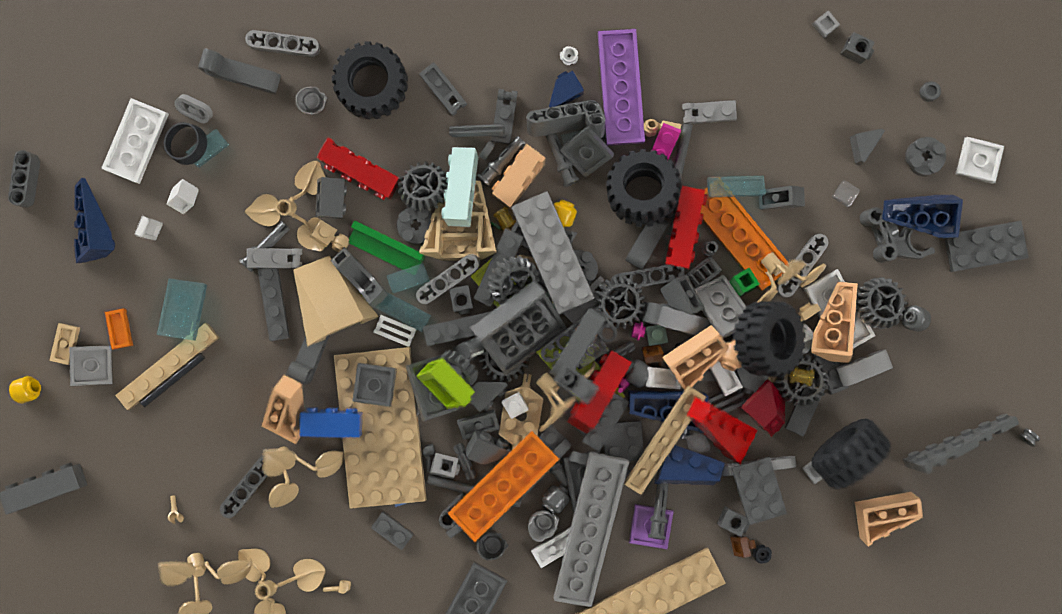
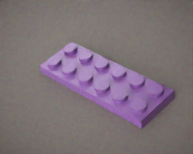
M636 29L598 31L603 111L606 119V145L645 143Z

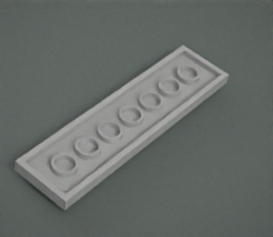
M590 452L553 597L554 601L592 607L629 464L628 459Z

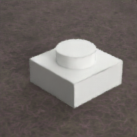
M520 392L502 400V404L511 419L528 411V406Z

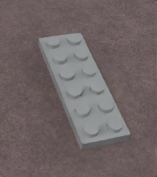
M548 191L512 206V210L557 313L561 314L593 300L594 296Z

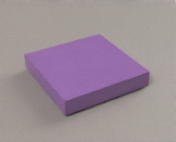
M635 504L629 543L668 549L674 511L666 509L665 517L668 520L664 530L666 539L648 538V534L651 531L652 522L650 517L654 514V507Z

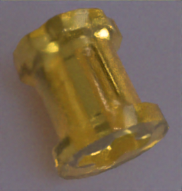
M507 206L493 214V217L497 218L501 224L503 231L516 223V220H513L509 214Z
M796 367L790 373V383H803L808 387L812 385L814 370L810 369L807 371Z

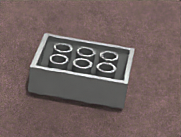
M535 281L471 327L504 375H507L567 329L548 296Z

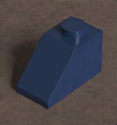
M573 70L569 73L565 71L557 76L558 79L554 85L549 108L566 105L583 95L584 89Z

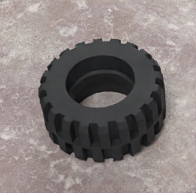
M365 41V45L362 46L360 43L354 44L355 48L351 50L348 47L344 50L346 54L344 56L339 55L337 58L338 65L334 64L333 66L335 74L332 75V83L334 84L333 89L337 98L349 112L351 111L357 117L363 116L364 119L370 120L371 117L381 119V115L385 114L386 117L391 115L390 111L393 109L397 110L400 107L399 103L400 101L404 102L406 97L404 94L408 91V77L400 58L388 46L383 47L378 42L372 45L371 41ZM370 65L382 67L388 75V82L384 90L373 97H363L357 94L353 87V81L358 71Z
M640 149L638 153L631 151L629 156H621L619 163L615 162L612 165V170L609 171L608 181L606 182L607 197L610 208L613 212H616V216L620 220L625 218V223L629 225L633 222L636 223L637 227H642V224H647V227H650L656 221L658 224L664 222V217L669 218L673 214V210H676L681 193V179L678 168H675V163L672 160L667 161L666 155L663 153L658 155L655 150L646 152V149ZM646 176L657 180L662 186V191L650 200H637L627 194L625 190L627 184L637 177Z
M779 301L754 302L742 311L743 313L739 315V321L734 327L736 330L735 334H733V340H735L734 350L738 354L736 355L738 361L742 362V367L750 374L783 377L790 374L799 365V360L803 357L802 351L805 349L804 338L806 337L805 332H803V322L800 321L801 317L791 305Z
M867 418L859 419L843 427L842 430L826 440L819 447V450L814 453L812 466L830 488L844 489L873 472L886 459L887 454L890 453L891 443L873 420Z

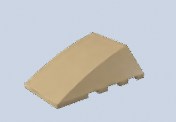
M481 181L475 182L471 226H447L445 220L442 219V208L445 207L446 201H444V204L438 203V209L435 208L434 213H432L431 223L426 231L425 241L419 252L420 254L443 261L461 260L468 254H475L482 260L497 253Z
M330 256L293 270L307 347L325 340L328 335L359 322L363 324L379 317L355 286L336 269L331 262L332 258Z

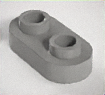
M182 94L174 102L176 109L181 114L200 123H207L213 117V112L207 104L188 95Z

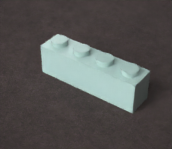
M452 147V155L449 154L448 157L450 171L446 174L448 188L444 192L446 204L442 208V219L445 220L447 226L470 227L478 154L475 148Z

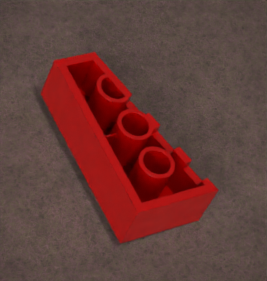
M327 137L316 157L325 164L324 168L332 173L338 171L342 174L341 178L349 182L352 180L358 182L357 186L365 191H368V189L375 192L374 195L382 200H385V198L391 200L398 188V182H401L400 178L376 164L373 165L372 162L362 156H356L350 149L338 146L329 137Z
M681 186L666 256V264L689 268L690 262L693 263L695 257L693 247L694 243L697 244L699 239L697 227L702 224L704 215L701 213V208L706 206L708 197L705 194V190Z
M612 350L608 354L604 353L599 361L601 366L598 371L594 370L589 378L592 383L600 387L599 391L589 404L582 400L575 403L570 411L572 414L567 422L586 434L592 431L632 362Z
M695 397L686 415L704 432V435L713 442L715 447L721 450L725 457L741 464L758 430Z

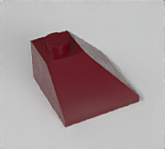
M767 379L741 408L757 426L772 437L785 423V398L781 397V393Z

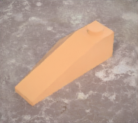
M837 282L814 330L811 353L832 362H850L853 352L857 283Z

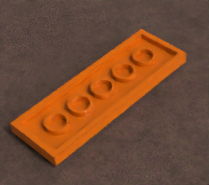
M718 178L705 189V194L708 197L706 206L701 208V213L704 214L703 222L743 270L751 269L760 283L757 287L760 291H763L771 282L766 274L768 270L761 261L772 252L786 266H788V261ZM781 272V273L778 274L777 276H775L774 274H772V277H773L774 281H775L776 279H778V278H779L781 275H783L784 273Z
M531 431L448 512V515L475 542L559 458Z

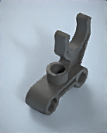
M871 208L861 213V224L865 227H871L878 245L873 251V257L877 262L891 261L896 259V257L918 260L935 253L932 247L926 248L922 252L914 249L910 238L915 229L904 227L899 236L897 225L883 220V211L880 208Z

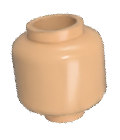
M735 340L726 342L728 350L719 359L721 367L735 371L742 367V362H739L736 357L738 354L734 350Z

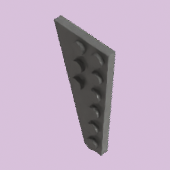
M1008 414L999 415L992 422L980 423L976 429H966L960 432L961 435L957 437H947L938 445L936 443L930 444L925 447L926 450L911 452L907 458L903 459L906 467L929 474L933 471L932 467H942L947 464L946 459L958 458L980 446L978 442L993 439V433L1001 434L1018 425V419L1016 416Z

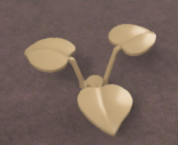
M309 162L297 172L295 186L303 190L301 193L290 197L289 200L280 201L270 194L261 195L245 210L246 214L252 220L264 226L276 225L280 221V215L296 218L305 224L300 226L297 231L299 243L307 249L323 251L325 246L310 238V235L321 219L314 217L307 222L295 214L297 206L294 203V200L305 195L306 192L311 195L317 194V179L326 177L320 162Z
M773 252L768 254L761 263L768 270L766 274L770 279L772 287L758 302L771 301L777 294L778 290L772 274L777 276L781 272L784 273L777 282L779 285L784 284L795 276L803 281L800 287H805L819 277L826 268V264L823 263L812 270L807 276L802 277L798 273L806 266L805 262L789 261L788 266H786Z
M594 361L591 369L583 375L587 379L591 377L595 369L596 363ZM545 373L536 383L547 395L553 406L552 416L544 425L539 426L540 432L554 423L576 399L573 397L564 403L556 394L560 388L558 383L548 373ZM553 395L561 405L557 406L551 396Z
M285 446L277 450L264 451L263 470L265 474L272 477L283 473L285 477V484H277L270 492L269 505L272 508H277L288 504L297 496L299 488L296 483H290L286 469H291L295 465V460L309 469L317 471L318 477H328L334 474L343 464L344 451H329L322 454L317 459L316 466L305 462Z
M256 548L238 551L239 561L252 559V567L246 578L252 582L260 580L259 585L255 589V594L263 601L256 605L254 614H286L285 607L281 603H275V600L270 597L275 594L276 589L297 580V585L301 590L310 592L320 586L326 573L324 566L320 562L313 559H303L293 567L295 577L275 584L271 580L265 581L266 574L264 572L270 568V558L264 550Z
M201 553L191 554L187 558L188 563H159L161 581L165 585H179L185 582L187 578H191L192 575L194 576L196 600L195 602L184 603L179 609V614H209L211 612L212 603L208 600L200 601L198 577L205 573L206 568L216 579H221L222 584H234L244 579L252 567V559L231 561L221 565L216 573L208 561L204 562Z

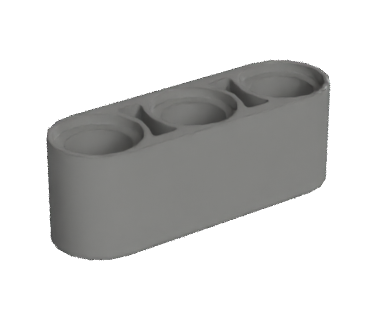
M883 349L841 365L836 369L842 385L845 387L892 369L893 366L887 350Z

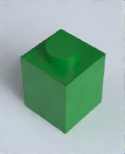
M750 268L733 276L729 281L739 297L753 291L760 284Z

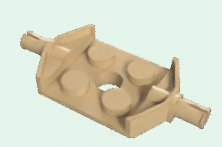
M524 374L521 387L505 392V399L520 392L528 406V411H526L527 417L523 421H519L516 417L511 419L503 406L499 435L512 444V450L531 431L538 435L544 398L531 389V374H528L527 382V374Z

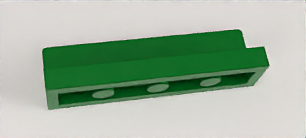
M354 220L351 226L353 232L349 238V244L413 275L417 274L426 255L420 254L419 251Z

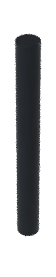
M199 353L140 401L143 407L149 405L205 359L203 354Z

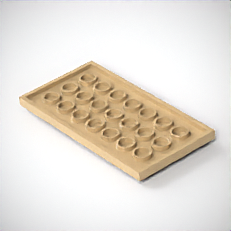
M411 347L334 355L339 410L346 411V408H357L358 412H363L362 436L360 438L342 437L349 507L360 508L426 501L417 404L406 370V365L412 364ZM358 363L397 368L392 407L352 402Z

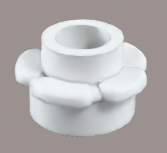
M567 46L560 53V59L563 60L565 65L575 64L578 60V51L573 47Z

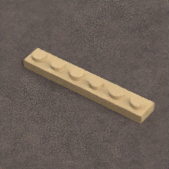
M204 323L115 396L127 410L132 409L190 360L219 339V336L208 323Z
M688 385L624 481L626 486L639 494L643 493L691 421L686 414L695 397L704 401L705 395Z

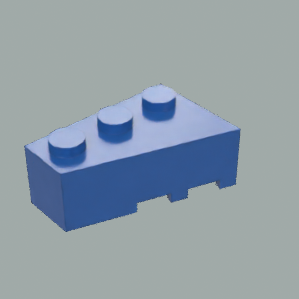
M307 407L300 413V436L360 438L362 436L363 412H358L357 408H346V411L338 410V408L318 409V407Z

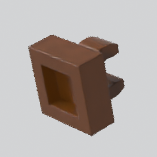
M660 344L641 347L642 355L647 365L651 367V363L657 362L658 366H661L662 361H664L662 358L664 353Z
M739 535L730 537L734 556L742 558L751 556L750 549L756 547L754 539L749 540V538Z

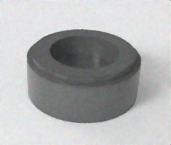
M933 81L925 83L920 88V96L927 102L934 101L941 94L939 84Z
M489 141L479 157L486 160L495 144Z

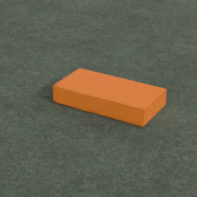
M126 309L105 312L112 350L133 346Z

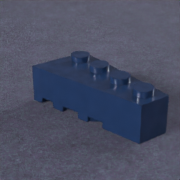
M628 390L629 403L627 409L630 414L664 422L684 391ZM700 392L706 396L704 402L708 403L709 396L705 392ZM692 421L685 428L704 434Z

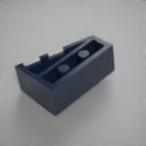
M674 445L659 467L654 484L714 485L720 481L725 463Z

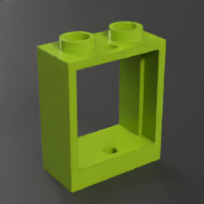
M443 358L429 362L416 376L447 409L460 406L465 407L472 400L471 396L475 392Z

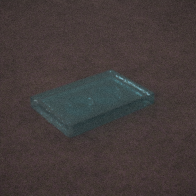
M175 279L168 280L157 335L196 341L207 290L206 284Z

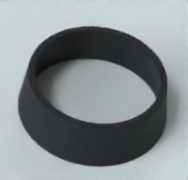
M186 122L177 123L167 131L164 138V148L166 153L177 163L191 165L199 161L205 154L207 136L196 125ZM185 127H192L197 135V143L194 150L185 157H174L171 151V143L175 134Z

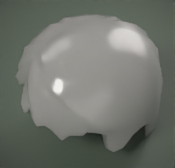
M305 87L297 93L296 105L302 113L315 115L324 109L328 97L325 96V93L320 92L317 87Z
M547 510L535 512L528 521V531L532 539L540 542L552 537L557 530L559 518Z

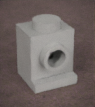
M435 453L429 474L453 479L454 475L459 473L460 464H457L459 458ZM443 464L448 465L447 471L442 469Z

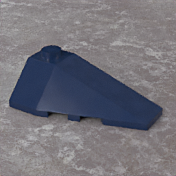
M81 178L75 185L74 208L78 211L76 221H74V228H78V239H74L76 263L106 258L115 248V241L112 239L109 226L86 178Z
M931 195L884 200L882 219L931 234L935 237L955 238L959 237L963 199L955 195Z

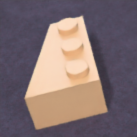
M526 144L524 149L515 157L512 166L509 165L503 173L505 176L502 180H498L492 187L493 197L509 209H512V206L515 205L544 167L546 158Z
M711 325L662 358L685 391L688 385L693 387L698 380L701 381L704 378L703 374L710 366L713 367L728 350V347L720 334Z
M285 375L272 390L262 427L294 444L301 438L300 413L305 410L301 383Z
M912 492L855 502L859 537L867 546L872 545L873 541L881 537L889 536L890 532L898 528L902 529L923 518L921 499Z

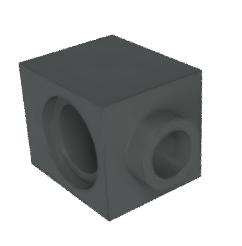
M854 32L848 37L841 55L861 64L866 59L869 60L874 52L872 47L875 42ZM856 46L862 48V53L857 51Z
M469 285L449 289L454 312H459V315L470 313V309L474 307ZM461 295L467 297V303L464 306L457 304V298Z
M724 506L717 524L736 535L742 536L749 528L746 516ZM733 518L739 519V523L736 526L730 525Z

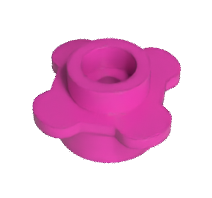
M634 322L631 337L636 338L638 341L645 334L646 326H643V322Z

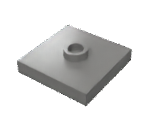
M111 346L69 347L70 386L113 384Z

